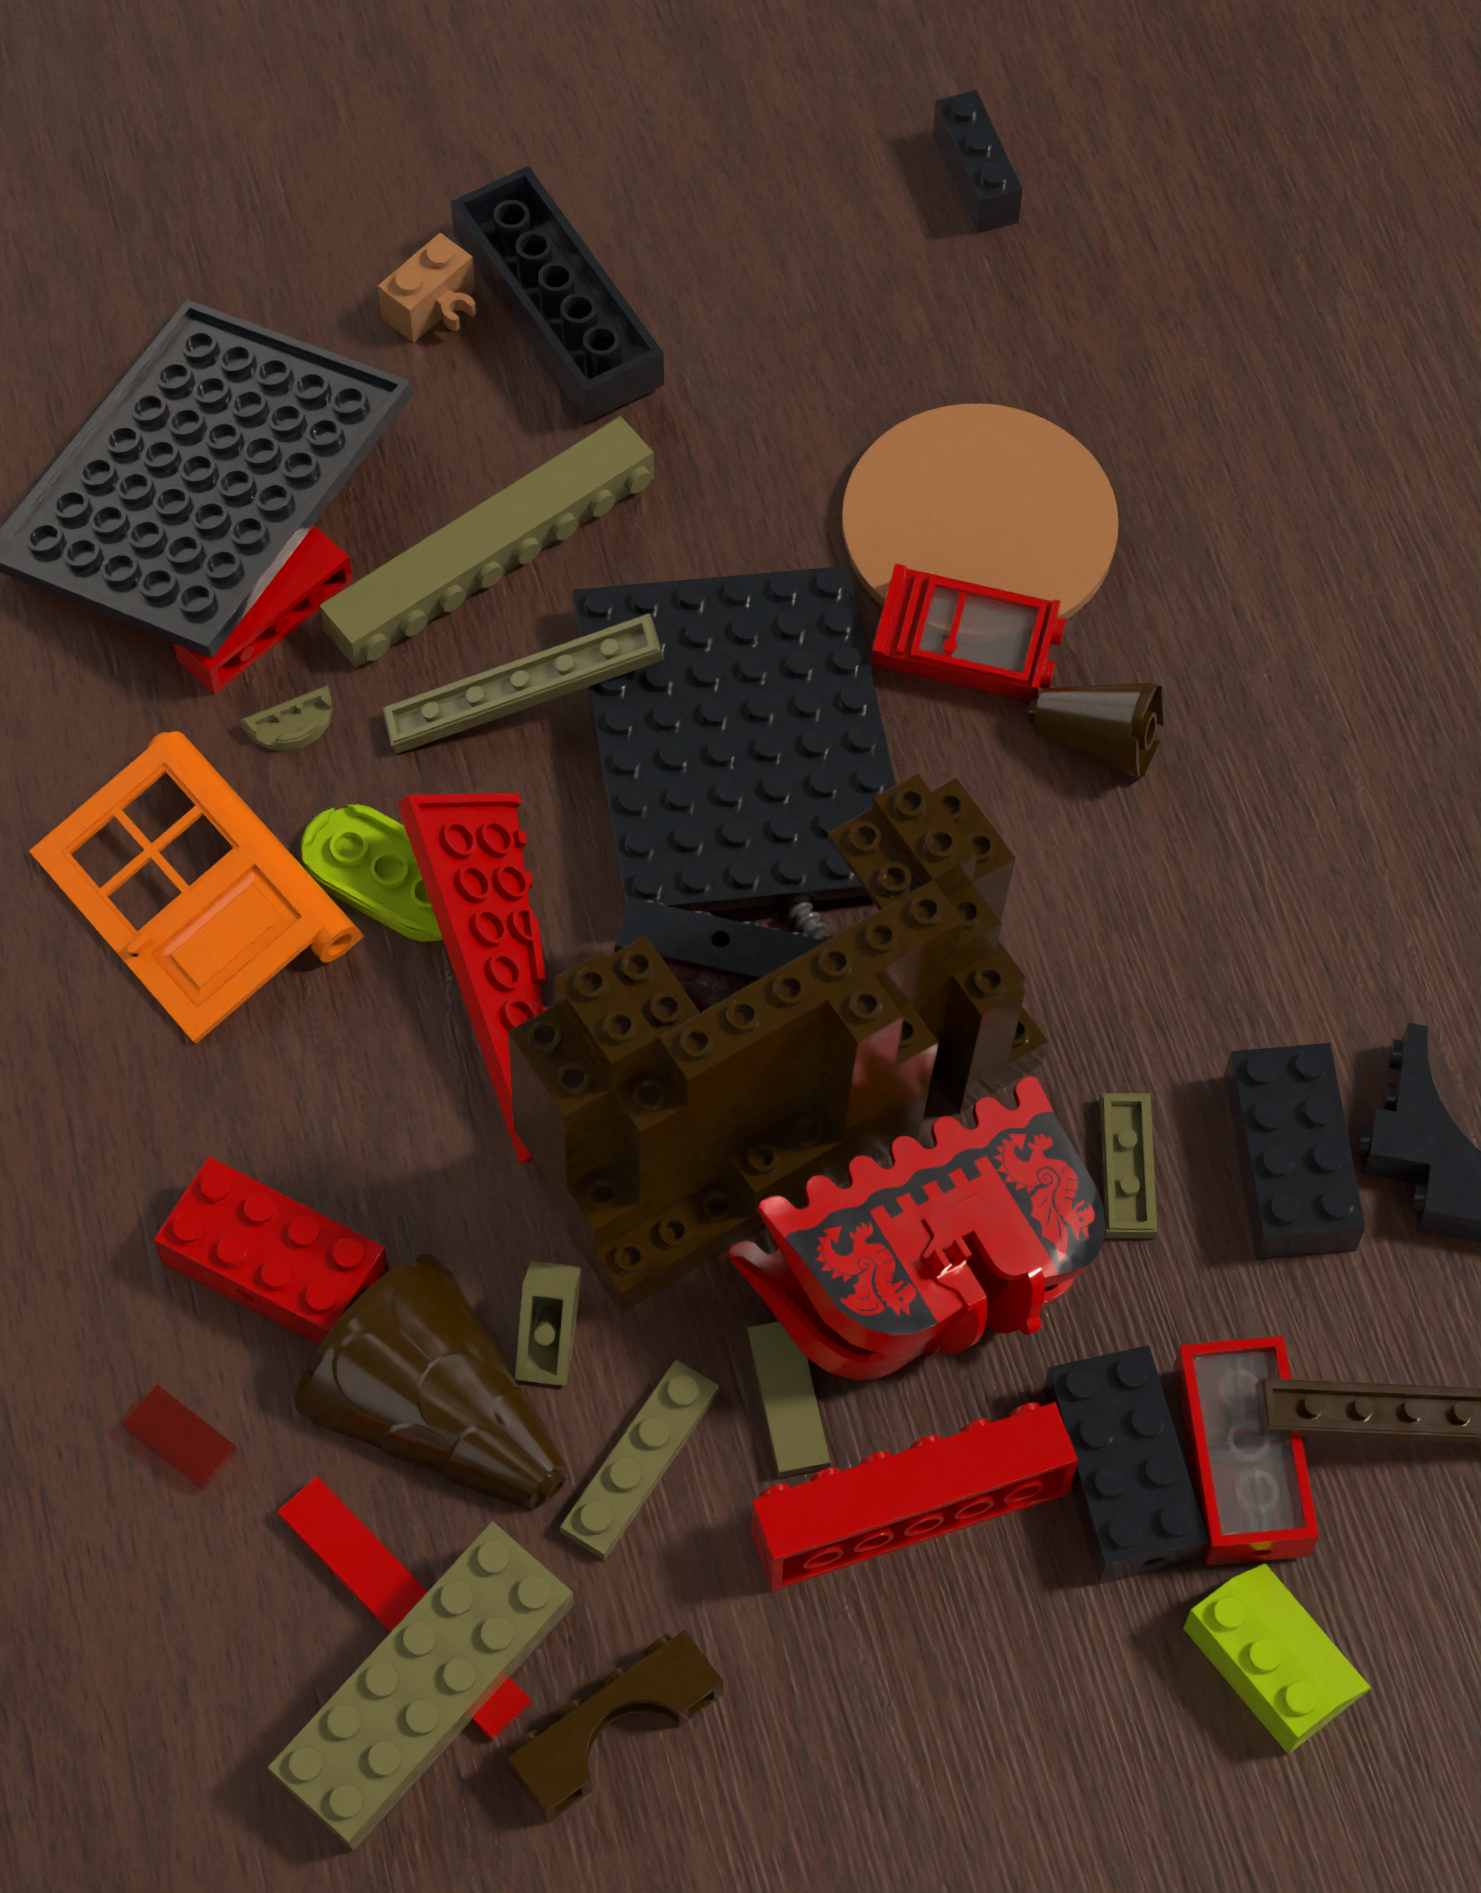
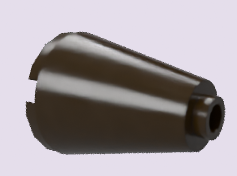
M1152 683L1044 688L1040 696L1035 695L1031 700L1028 721L1030 724H1034V730L1037 735L1129 776L1145 777L1153 766L1160 745V741L1154 740L1156 725H1164L1165 694L1162 686L1153 685Z

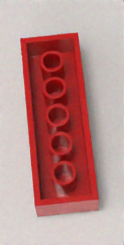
M1037 1402L1028 1403L1014 1409L1008 1418L992 1423L986 1418L975 1420L960 1429V1433L943 1439L939 1435H929L913 1442L910 1445V1449L893 1455L889 1451L876 1452L862 1459L859 1466L840 1471L838 1467L827 1468L812 1475L809 1479L810 1482L791 1488L789 1484H778L763 1490L759 1494V1498L752 1500L751 1535L771 1592L1069 1495L1078 1458L1056 1403L1054 1402L1042 1407Z

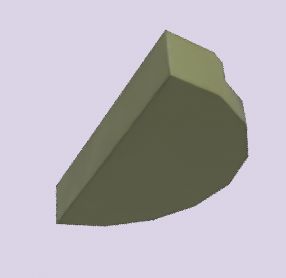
M328 685L243 718L240 720L241 727L253 742L266 749L287 752L304 748L319 739L330 725L333 706Z

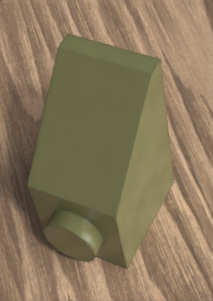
M538 1261L530 1262L522 1286L515 1380L567 1385L578 1316L582 1267Z

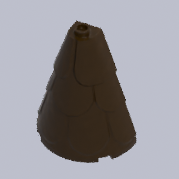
M430 1254L419 1255L416 1259L418 1265L411 1267L405 1261L370 1286L348 1308L323 1339L316 1350L320 1354L318 1357L320 1364L314 1373L310 1369L303 1372L295 1394V1409L303 1416L308 1417L311 1423L380 1448L384 1454L444 1474L448 1482L530 1511L541 1500L545 1503L551 1501L566 1483V1478L564 1477L567 1473L566 1464L526 1389L516 1384L489 1332H485L453 1273Z

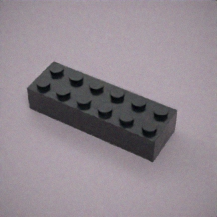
M529 166L451 201L455 238L462 248L473 257L474 265L586 423L664 385V352Z

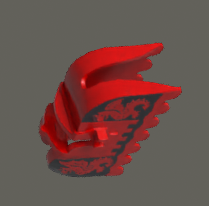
M1028 1076L1023 1078L1014 1087L1013 1096L1017 1105L1016 1110L1006 1109L997 1099L991 1097L981 1098L974 1105L972 1112L976 1123L975 1129L969 1130L964 1128L955 1118L949 1116L940 1117L932 1125L931 1135L935 1144L933 1149L923 1148L914 1138L909 1136L896 1138L890 1145L889 1150L893 1163L890 1169L881 1168L872 1158L865 1155L856 1156L848 1164L847 1168L850 1182L848 1189L838 1188L828 1177L822 1175L813 1176L804 1188L807 1202L805 1209L795 1208L786 1198L778 1195L768 1197L760 1202L757 1212L773 1236L776 1252L774 1254H766L755 1243L742 1241L732 1245L727 1256L761 1296L803 1355L828 1373L854 1380L875 1379L901 1369L923 1353L931 1357L937 1353L952 1354L964 1351L979 1341L985 1329V1324L996 1333L1006 1334L1020 1330L1023 1334L1030 1335L1042 1328L1039 1317L1040 1311L1055 1303L1072 1285L1075 1277L1080 1275L1098 1256L1104 1242L1106 1226L1104 1206L1096 1185L1060 1125L1036 1077Z

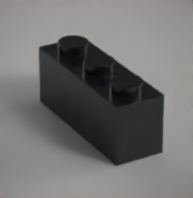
M977 90L936 100L933 137L977 234L1019 223L1023 189Z

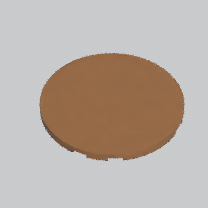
M981 403L958 404L928 410L912 416L885 432L867 449L855 466L847 484L842 511V535L853 571L867 592L882 607H884L896 563L905 565L908 569L1044 600H1060L1059 617L1068 619L1090 601L1106 578L1115 552L1119 521L1114 492L1106 474L1089 450L1064 429L1035 414L1016 408ZM933 597L924 632L932 635L934 631L949 636L958 603ZM965 604L957 638H960V642L978 644L999 643V639L1022 635L1028 638L1033 634L1036 620Z

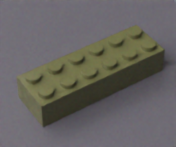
M492 1521L267 1768L283 1787L354 1851L465 1728L478 1710L574 1606L573 1592Z

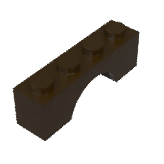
M685 1630L673 1638L669 1634L658 1638L644 1651L643 1655L646 1658L629 1670L626 1666L617 1668L600 1683L602 1690L586 1701L581 1697L571 1701L556 1715L558 1721L541 1734L538 1730L527 1733L512 1746L511 1751L513 1754L507 1758L509 1771L547 1824L592 1792L588 1769L590 1753L600 1734L611 1724L628 1716L645 1714L661 1717L681 1727L723 1696L722 1678Z

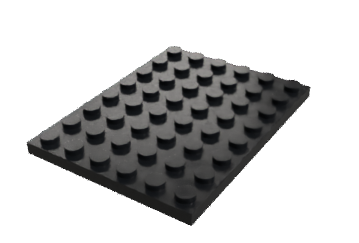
M187 299L0 529V573L213 658L413 396L412 383L410 380Z
M840 566L573 589L572 605L578 638L650 614L664 657L663 661L587 687L624 910L626 911L629 898L642 901L654 900L666 906L692 912H708L868 896L827 838L828 832L871 809L874 797L896 786L849 567Z

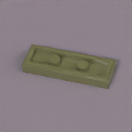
M1100 1093L1099 1116L1103 1206L1106 1226L1105 1239H1156L1157 1215L1150 1093Z
M779 1321L747 1327L748 1340L778 1477L783 1478L830 1468V1458L807 1357L803 1355Z

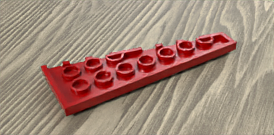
M519 793L407 795L397 803L519 1163L535 1162L514 1130L508 1041L509 1030L548 1009L543 1007L540 985L546 980L538 918L533 916V909L530 908L528 897L529 889L533 887L532 874L529 871H525L522 848L527 845L526 831L519 830L516 809L522 804Z

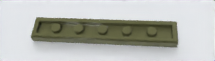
M646 614L385 706L382 709L391 746L396 754L663 661L664 657L654 622L650 614Z

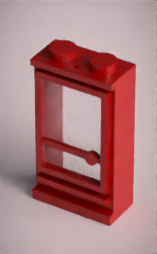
M895 563L872 649L873 665L1031 702L1035 695L1039 696L1041 688H1050L1056 662L1049 661L1048 658L1052 644L1061 646L1067 619L1059 617L1060 600H1044L906 568L905 565Z

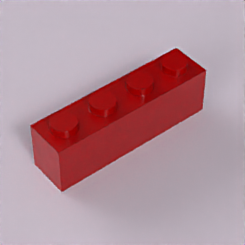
M313 526L213 658L173 643L177 661L213 694L218 693L320 609L319 605L353 583L350 557L318 528Z

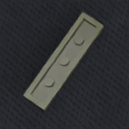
M675 1360L560 1526L561 1534L605 1561L719 1394V1385L680 1361Z

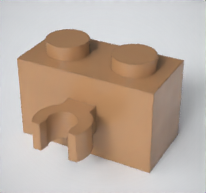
M439 233L378 285L381 318L413 343L441 319L447 328L457 331L460 328L459 317L454 313L455 311H465L471 317L476 315L475 302L469 296L475 291L473 257L442 233Z

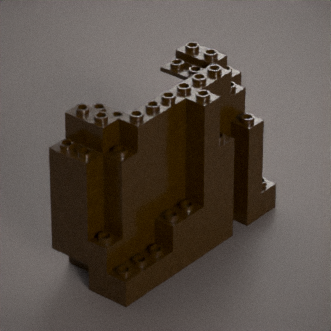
M917 773L874 797L871 809L828 832V840L880 911L702 1013L699 1012L650 939L645 935L606 958L599 952L553 978L554 1005L508 1031L514 1130L567 1209L569 1235L621 1314L729 1251L732 1245L746 1241L766 1229L767 1226L757 1212V1208L762 1200L778 1195L786 1198L795 1208L799 1209L807 1204L804 1188L813 1176L822 1175L828 1177L838 1186L849 1179L847 1175L848 1164L856 1156L865 1155L877 1163L890 1155V1145L896 1138L900 1136H909L915 1140L919 1138L932 1075L961 1113L975 1105L981 1098L992 1095L1042 1065L1048 1040L1022 1006L1026 992L1023 988L1026 977L998 940L1016 857L957 778L931 791Z

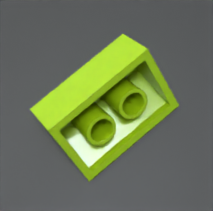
M1265 1563L1231 1578L1191 1609L1183 1629L1288 1755L1371 1689L1368 1683Z

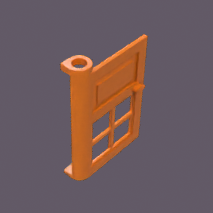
M179 731L163 732L154 737L141 755L29 850L33 857L195 1044L311 943L314 954L322 962L326 963L341 957L364 937L356 925L187 737ZM167 773L196 806L151 843L123 812V809ZM202 815H205L232 845L233 849L189 886L160 852ZM116 817L144 851L99 888L71 854ZM153 859L182 893L137 931L108 897Z

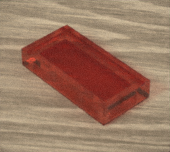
M158 1385L122 1423L128 1433L202 1491L206 1489L238 1452L236 1445Z

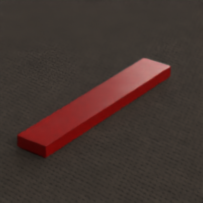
M317 1476L277 1511L283 1522L389 1633L393 1631L428 1592ZM509 1677L472 1717V1721L493 1742L532 1706V1701Z

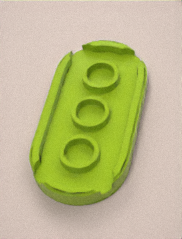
M359 804L347 805V808H341L336 811L334 808L328 809L317 815L309 823L302 837V861L306 871L325 892L410 939L421 942L443 940L404 825L371 807Z

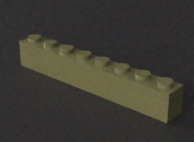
M621 416L319 605L323 631L355 668L368 660L373 661L380 658L393 644L406 636H414L422 631L429 621L444 612H451L457 609L467 597L481 588L493 586L501 579L503 574L517 565L531 562L542 549L557 540H564L570 537L580 525L594 516L600 517L606 514L616 502L630 493H638L645 489L651 480L654 479V452Z

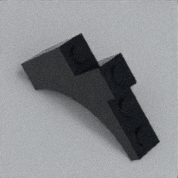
M1408 1023L1402 1040L1393 1039L1388 1068L1396 1070L1395 1083L1387 1084L1382 1109L1376 1108L1370 1125L1361 1124L1356 1154L1364 1155L1362 1174L1415 1183L1411 1196L1410 1211L1418 1212L1417 1231L1481 1243V1151L1460 1131L1438 1095L1428 1059V1026Z

